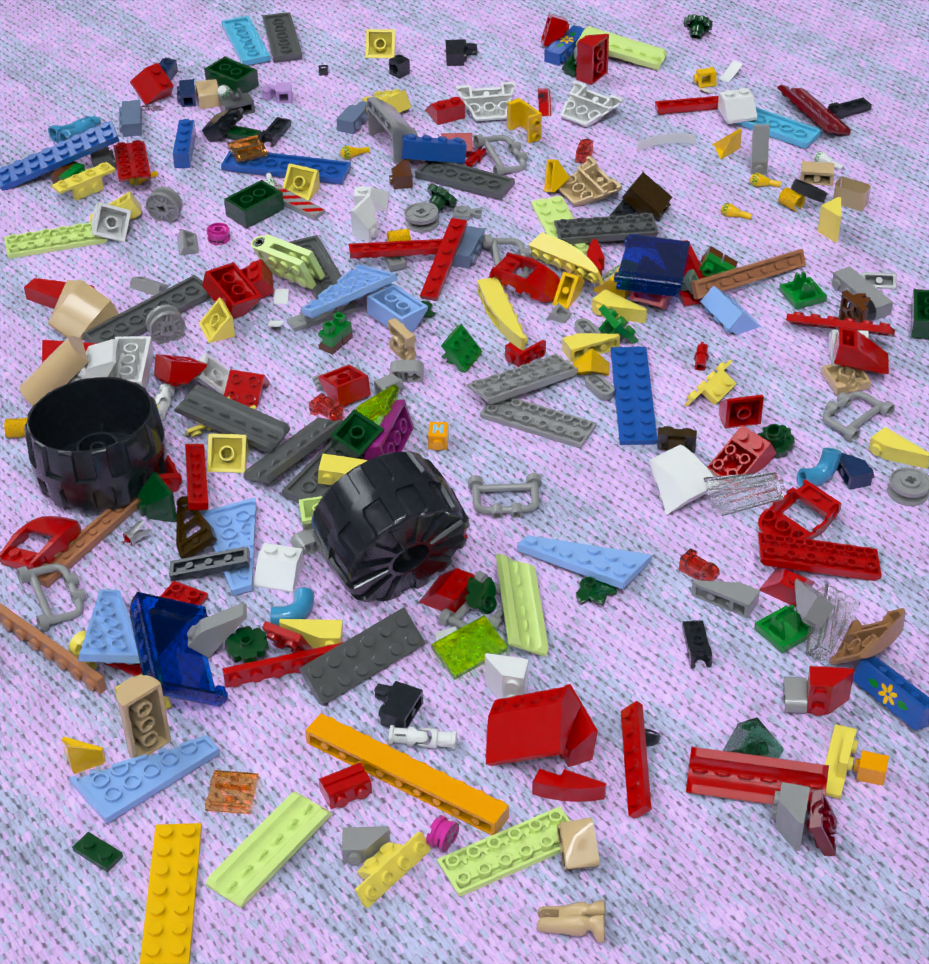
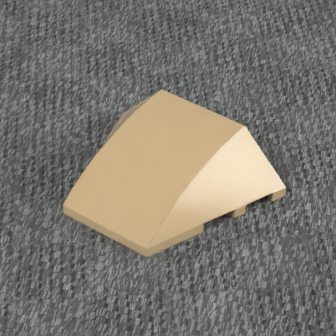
M588 156L586 158L587 161L582 166L579 165L577 167L578 170L573 175H569L570 178L558 189L574 206H582L606 199L623 189L614 178L611 180L598 167L597 162L591 156Z
M67 280L48 325L66 338L75 336L83 340L82 333L119 313L110 299L83 280Z

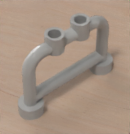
M482 134L474 136L475 147L485 146L497 165L493 166V173L504 176V174L520 172L526 169L528 156L526 152H520V142H514L506 135L483 137ZM506 142L509 151L514 153L515 160L521 165L505 167L490 143Z
M484 234L483 247L491 248L492 246L495 266L501 261L498 245H516L519 249L518 255L530 258V248H525L523 242L519 239L492 238L491 234ZM528 267L521 268L523 272L516 275L526 279L529 276V270L532 269Z
M854 391L848 395L841 392L837 397V403L830 400L826 404L823 420L829 426L843 433L845 440L852 443V439L856 440L860 435V430L857 429L859 426L879 412L883 416L888 417L887 413L891 415L895 410V405L889 401L883 403L862 391ZM857 398L863 399L874 406L848 426H844L830 417L831 415H837L844 406H850L852 401Z
M537 473L528 474L526 476V483L484 485L481 476L473 475L468 479V488L472 490L474 509L481 514H491L493 519L503 518V514H511L512 518H522L523 513L533 512L539 506L538 488L542 485L541 476ZM531 491L532 503L529 505H522L520 503H513L511 506H502L499 503H495L491 507L481 505L480 493Z
M58 563L29 570L26 566L17 568L20 584L31 582L43 614L36 616L37 626L41 632L49 630V625L73 620L83 613V601H86L84 589L78 590L76 585H79L77 573L71 574L66 566ZM57 571L63 575L65 586L69 589L71 600L75 604L76 609L53 616L37 576Z
M478 571L475 575V579L481 583L488 577L487 574ZM494 582L496 592L501 594L500 585ZM466 601L456 613L447 608L444 609L438 621L439 624L445 627L451 624L471 635L483 636L492 629L498 631L503 625V603L499 605L494 615L489 616L486 624L481 628L474 627L461 620L471 608Z

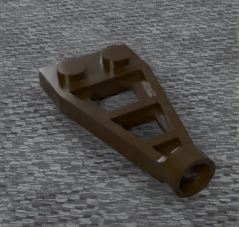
M182 496L176 502V546L180 558L184 559L194 557L197 553L211 546L217 541L214 528L198 510H188V496ZM193 514L194 518L184 524V520ZM197 525L201 527L200 530L187 538L188 531Z

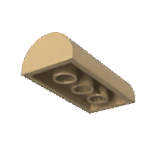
M69 336L20 385L23 397L32 406L48 392L67 384L89 362L82 340L75 336Z
M147 675L134 676L125 680L119 686L116 696L129 758L144 754L149 756L171 742L161 683Z

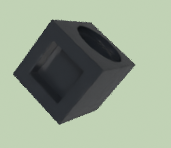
M400 54L389 59V74L398 79L410 74V59Z

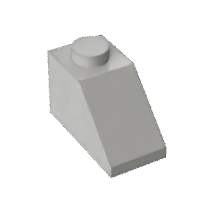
M389 826L344 827L342 830L343 863L359 865L373 857L382 845L390 842Z

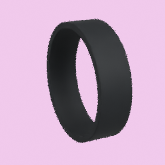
M795 179L791 186V189L795 192L824 203L828 194L824 190L798 179Z

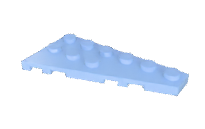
M256 497L200 512L214 528L217 541L211 545L214 553L248 546L250 550V567L224 571L223 574L232 596L252 591Z
M527 535L517 544V551L587 577H594L598 581L620 589H624L652 560L651 554Z
M100 589L78 661L104 662L107 664L113 662L126 664L142 663L144 656L120 590Z
M206 735L183 742L177 748L167 750V748L160 749L157 754L151 756L144 754L112 764L111 768L99 772L98 769L89 771V775L78 778L77 775L69 777L70 784L103 821L108 824L218 756L220 749Z

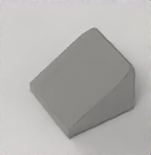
M558 303L546 319L565 324L572 313Z

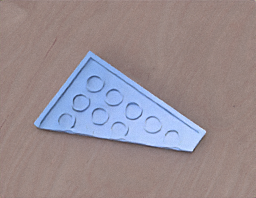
M357 264L355 265L356 269L349 270L337 280V284L330 285L318 295L319 299L311 300L302 307V314L311 319L318 318L322 313L332 312L338 306L348 305L349 301L361 299L367 293H374L381 287L390 286L392 282L398 280L396 273Z

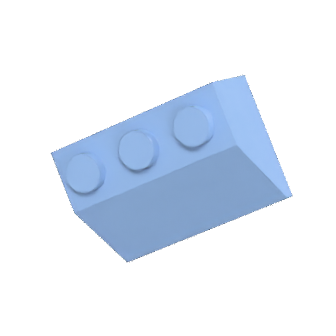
M391 284L367 296V314L388 327V320L396 318L412 332L428 310L427 305L395 284Z
M714 285L700 301L705 306L703 309L708 314H713V319L720 325L723 324L722 328L729 334L733 332L739 335L761 327L732 297Z

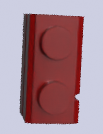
M361 762L319 778L320 792L330 809L342 808L349 802L356 799H364L372 793L371 779L367 772H365Z

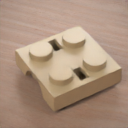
M396 318L388 320V329L390 334L393 335L389 341V348L401 360H415V335Z
M832 364L822 366L821 373L836 395H839L841 392L850 393L870 389L871 380L864 370L861 371L848 366H832Z

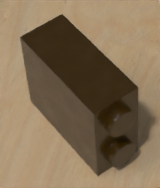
M642 172L622 196V199L640 214L653 213L654 220H659L671 205L669 201L672 199V196Z

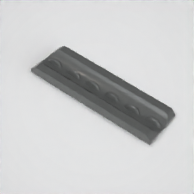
M653 213L554 220L558 239L569 244L591 243L593 239H597L598 242L654 238L658 235Z
M200 385L194 386L185 399L174 409V412L224 434L247 435L249 445L269 454L274 451L290 431L287 423Z
M316 418L276 447L271 454L268 453L246 469L243 475L244 479L264 483L275 481L277 476L287 472L293 464L302 461L304 456L314 452L320 444L326 443L330 435L343 420L332 421L325 418Z

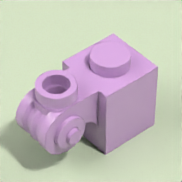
M276 82V85L267 84L261 88L264 100H271L275 97L277 104L292 103L291 82Z

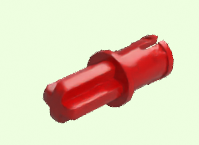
M479 147L475 152H472L470 157L465 160L466 166L473 167L476 163H479L487 154L486 149Z
M700 342L694 355L696 360L695 370L705 371L706 361L709 355L707 353L708 345L704 344V342Z

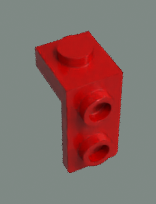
M541 340L524 350L519 349L511 342L505 345L506 361L513 363L517 367L529 364L536 358H541L546 354L545 340Z
M167 455L166 474L158 475L174 493L178 491L179 485L182 483V477L178 473L175 463Z

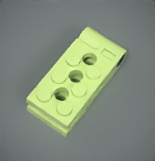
M268 234L258 236L251 242V246L258 259H262L272 271V274L279 278H285L291 283L295 282L302 287L313 289L316 286L313 278L322 280L325 277L313 251Z

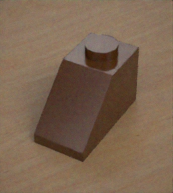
M404 159L391 169L392 175H389V183L393 185L394 190L413 188V176L409 160Z

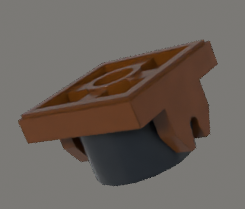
M848 290L843 291L838 320L851 318L859 323H862V320L873 322L876 318L875 305L870 297H866V293L852 295Z

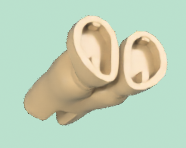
M598 900L592 904L576 902L561 906L539 907L538 917L540 919L537 921V931L572 936H584L587 931H591L598 943H605V900Z

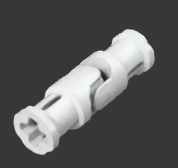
M162 384L159 387V394L155 397L156 404L159 406L158 411L161 420H164L171 404V397L175 394L174 387L169 384Z
M390 725L389 745L400 743L413 747V744L418 742L417 746L433 749H437V747H450L452 750H455L457 730L452 732H443L435 728H420L416 730L415 727L411 726L409 728H396L394 725ZM428 731H430L432 733V739L430 744L427 745V742L429 741Z

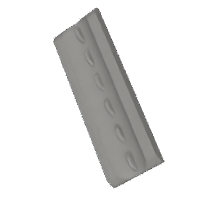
M557 354L550 355L547 358L539 359L481 380H475L467 384V388L477 393L489 404H494L573 377L578 372V368Z
M513 397L494 404L487 403L480 412L482 419L576 448L583 446L588 436L597 426L596 422Z

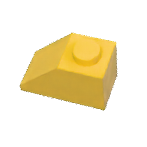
M563 272L552 305L559 303L565 309H569L581 294L585 280L580 276Z

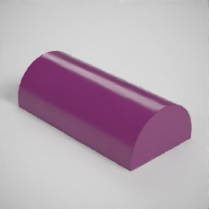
M405 399L396 400L390 404L379 425L384 428V431L365 451L364 460L368 461L386 453L402 452L414 429Z

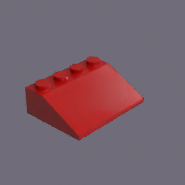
M565 686L494 700L488 715L486 765L495 766L561 755L581 706L570 688Z

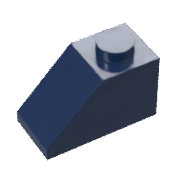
M842 453L837 471L848 489L852 490L871 486L874 472L867 462Z

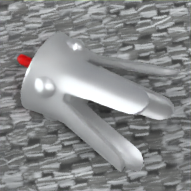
M138 520L129 531L123 533L125 540L123 544L127 542L131 543V546L136 545L138 541L148 538L142 537L151 533L152 530H138L144 524V520L140 522Z

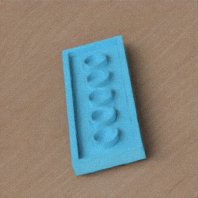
M249 16L221 21V25L242 64L251 65L271 61L270 54Z
M756 107L757 120L734 123L753 130V124H769V136L804 149L808 148L822 134L821 129Z

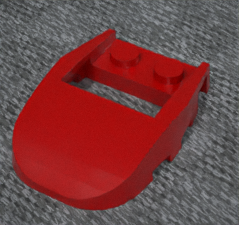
M509 252L506 253V256L495 267H492L489 275L490 278L495 277L501 280V284L506 287L509 284L516 288L515 292L519 294L523 292L528 293L530 298L541 302L554 301L560 283L558 275L546 265L533 258ZM528 267L533 269V272L526 279L514 274L519 268L524 269Z
M805 479L802 481L803 486L798 489L792 487L787 491L786 495L781 498L777 497L772 501V506L769 509H765L758 519L759 529L762 533L813 540L824 533L841 511L842 503ZM797 500H800L825 517L824 521L814 527L812 532L783 514Z
M42 516L31 520L18 529L0 552L1 565L13 568L26 566L29 570L40 567L43 563H51L55 559V554L59 551L65 552L69 548L68 542L74 541L80 535L81 526L79 522L59 516ZM32 532L52 537L39 553L17 548V546L21 542H25Z

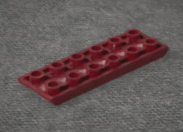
M779 85L777 87L783 96L788 97L792 104L797 105L800 111L805 112L808 118L813 119L814 124L822 127L825 133H835L839 136L850 135V128L807 90L803 88L790 89L786 85Z

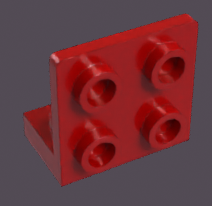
M230 369L223 396L229 397L248 407L255 405L257 409L262 388H268L270 381L265 374Z

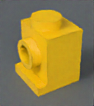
M713 66L697 69L696 74H693V81L699 88L716 86L717 72Z

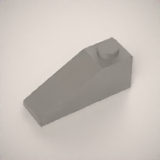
M753 124L750 153L751 175L754 173L767 175L769 124Z
M796 579L794 583L797 612L803 617L802 621L807 625L813 627L815 624L822 628L835 606L815 588Z
M694 580L691 596L748 619L758 604L760 590L741 582Z
M243 602L201 619L187 633L188 647L209 658L247 618V604Z

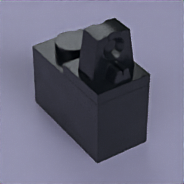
M466 39L445 40L447 66H464L467 56L477 54L476 43H466Z
M229 108L214 115L201 131L209 142L223 138L243 118V115L238 109L232 111Z
M395 681L392 686L378 683L374 689L375 698L385 703L381 705L378 716L380 717L381 725L390 728V725H394L396 728H408L424 703L422 689Z

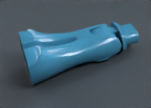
M86 116L67 125H52L48 128V133L51 140L58 143L68 140L74 135L84 133L90 128L97 127L101 120L96 116Z

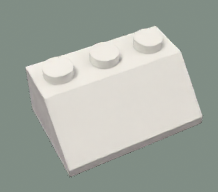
M111 339L88 347L86 355L89 362L78 372L79 380L109 376L116 363L117 340Z

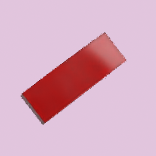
M593 239L587 250V257L593 262L602 277L605 257L597 239Z
M539 768L532 781V794L547 799L570 802L604 800L607 783L566 769L563 770L561 775Z

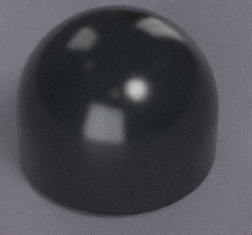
M645 728L646 746L656 745L660 740V733Z

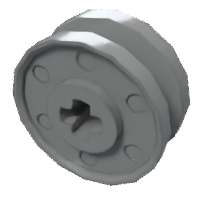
M157 187L146 201V210L156 221L171 223L178 217L183 208V201L180 195L169 187Z
M418 202L409 205L404 211L405 225L413 232H430L439 225V212L434 204Z
M161 305L154 308L147 315L145 321L150 336L159 344L180 339L186 328L185 320L181 313L172 305Z
M903 467L896 469L892 472L889 479L888 495L894 502L903 506L922 505L929 497V476L916 468Z

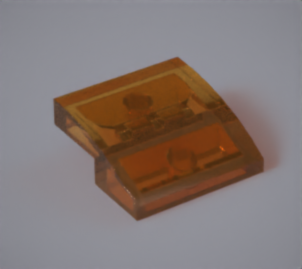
M257 135L227 142L230 153L238 163L268 155L263 142H260Z
M214 770L210 780V791L205 801V811L250 814L259 780V773Z

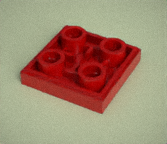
M267 621L264 622L262 628L267 634L266 637L273 641L275 647L282 650L285 647L290 648L292 653L313 649L301 634Z

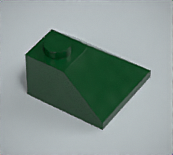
M354 409L330 435L331 445L346 457H361L382 434L384 428Z
M154 472L137 495L139 502L136 504L137 509L141 515L144 514L148 519L175 523L177 522L174 495L157 472Z

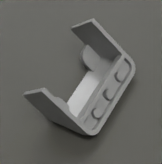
M374 96L367 98L369 135L387 131L392 137L393 163H400L404 160L401 157L402 135L414 134L418 137L416 130L408 124L392 105Z

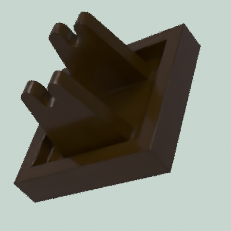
M671 426L658 427L657 449L670 450L678 445H682L695 453L697 430L691 428L675 429Z

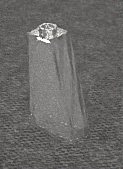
M776 472L703 478L714 517H722L783 500L782 491L786 490L783 479L779 480Z
M827 583L817 591L835 607L822 628L815 624L813 627L809 626L805 653L815 660L823 662L837 653L860 606V601Z

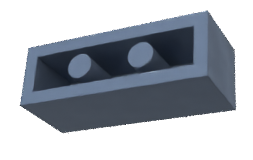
M140 100L122 101V107H119L120 133L123 132V137L141 136L142 110Z
M467 226L452 266L470 269L472 264L476 263L477 255H480L482 252L484 228Z

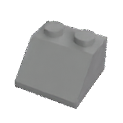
M782 782L781 790L775 791L771 819L776 820L775 829L795 851H800L810 787Z

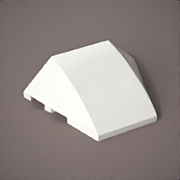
M574 80L572 91L569 92V98L564 105L561 118L584 127H589L624 102V99L612 94L610 97L593 92L587 89V85Z
M503 82L501 87L471 89V85L456 86V89L476 122L503 120L507 118V102L512 99L516 82Z
M678 445L649 460L655 483L658 484L659 497L663 501L666 516L697 498L727 485L690 450L682 445Z

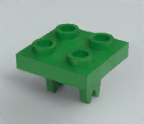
M804 271L801 272V275L798 272L795 273L792 282L780 284L779 291L795 309L827 301V295L811 277L806 278Z
M604 304L599 308V311L606 318L598 329L602 334H619L620 341L626 338L632 344L639 341L635 336L636 331L630 325L627 326L628 321L622 315L618 317L619 314L612 307L609 309Z
M462 324L456 326L441 345L445 351L441 358H447L446 363H454L459 371L463 373L468 371L483 352Z
M786 605L755 622L754 629L782 654L811 638L815 633L813 627L802 621L800 614L797 610H794V605L789 607Z

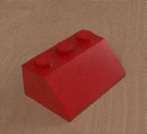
M609 34L586 35L577 42L576 75L578 81L592 85L608 73Z
M234 262L205 271L202 287L214 302L219 297L223 299L233 319L246 315L262 299L259 291Z
M156 354L154 376L158 377L159 381H164V383L170 386L180 387L181 384H188L207 367V364L192 357Z
M566 684L565 686L570 688L581 704L563 753L559 755L561 759H564L567 767L593 760L598 730L572 685Z

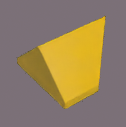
M741 128L712 144L715 146L720 160L741 148Z
M547 159L544 192H555L570 177L558 160Z
M590 349L573 362V366L578 368L576 375L597 373L609 376V362L593 349Z
M64 736L61 739L64 753L73 774L105 763L106 758L103 747Z

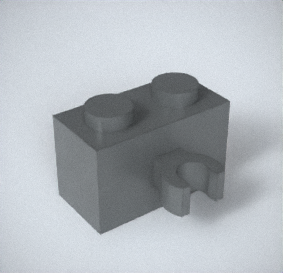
M237 88V94L234 95V92L230 90V97L219 99L221 112L231 108L232 111L238 109L242 115L255 113L254 100L248 92L242 93L239 88Z
M108 146L90 154L93 167L108 162L114 168L117 167L113 151L109 150Z

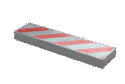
M277 184L273 186L283 192L284 206L312 220H316L325 214V209Z

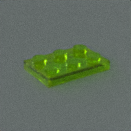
M393 384L358 405L356 410L375 422L379 416H385L390 412V406L397 399L396 395L400 388Z
M483 615L432 643L431 649L455 680L484 664L486 653L501 655L508 650V646L486 616Z

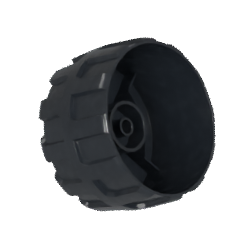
M95 377L76 380L48 392L28 412L24 431L30 464L43 496L48 494L53 499L55 506L65 509L67 506L77 508L80 513H95L97 509L109 508L112 511L127 507L131 500L138 498V493L152 473L166 474V438L155 399L149 395L146 388L136 382L118 377Z
M412 451L386 453L351 469L324 493L313 512L311 520L314 529L313 537L329 568L344 588L355 599L363 602H373L375 599L382 602L400 597L403 591L410 588L419 589L426 585L430 576L436 572H443L451 565V557L457 549H463L467 541L464 537L465 530L470 527L469 518L446 479L429 459H424L419 453Z

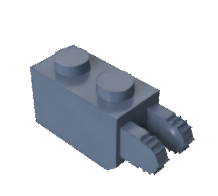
M361 101L357 105H348L336 119L337 131L355 134L357 130L359 131L363 123H366L368 120L367 102Z

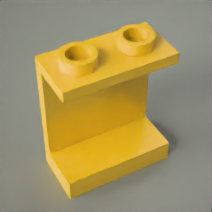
M520 98L507 102V128L510 131L518 127L527 131V143L530 144L541 139L542 113Z

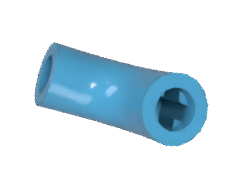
M823 448L820 461L815 467L799 469L797 473L798 485L800 487L803 486L802 481L805 479L815 486H820L830 480L838 468L842 452L834 448Z
M307 587L298 588L294 593V600L291 604L271 606L270 622L280 626V619H305L311 613L314 605V591Z

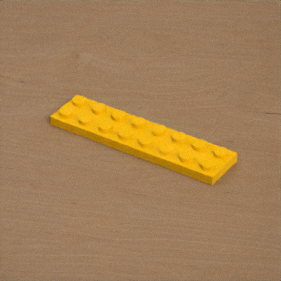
M202 823L155 824L140 964H190Z

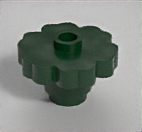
M688 15V17L684 18L683 22L684 27H687L691 38L701 39L703 34L712 30L713 21L703 15Z
M430 183L427 188V192L432 196L429 203L434 204L438 208V212L442 211L445 205L454 208L457 204V199L445 188Z
M770 424L763 428V432L758 433L759 436L772 444L776 451L774 456L776 459L787 456L788 451L794 449L795 438L791 434V429L785 425Z
M250 626L237 628L236 633H232L225 641L228 658L232 659L235 663L241 661L244 664L258 661V658L265 656L269 649L266 633L260 628L252 630Z

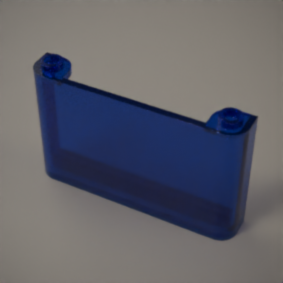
M629 234V237H625V250L619 271L614 274V282L617 283L616 289L679 297L689 257L690 241Z
M136 592L131 601L129 613L142 675L157 679L161 683L164 697L221 707L228 698L225 686H214L208 657L188 647L187 633L193 625L195 626L201 619L209 617L207 616L206 607Z

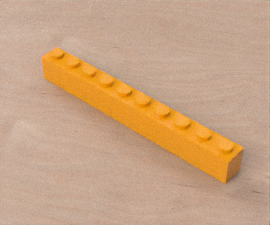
M320 713L305 730L307 744L351 766L361 762L367 774L491 836L498 833L509 819V805L504 801L495 799L484 791L467 785L464 781L448 776L445 772L438 771L425 762H420L410 757L406 753L399 752L388 744H383L371 736L355 730L351 726H346L336 721L333 717Z

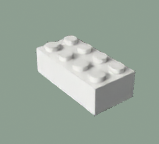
M151 336L115 337V340H117L116 363L108 377L129 380L147 388L154 355Z

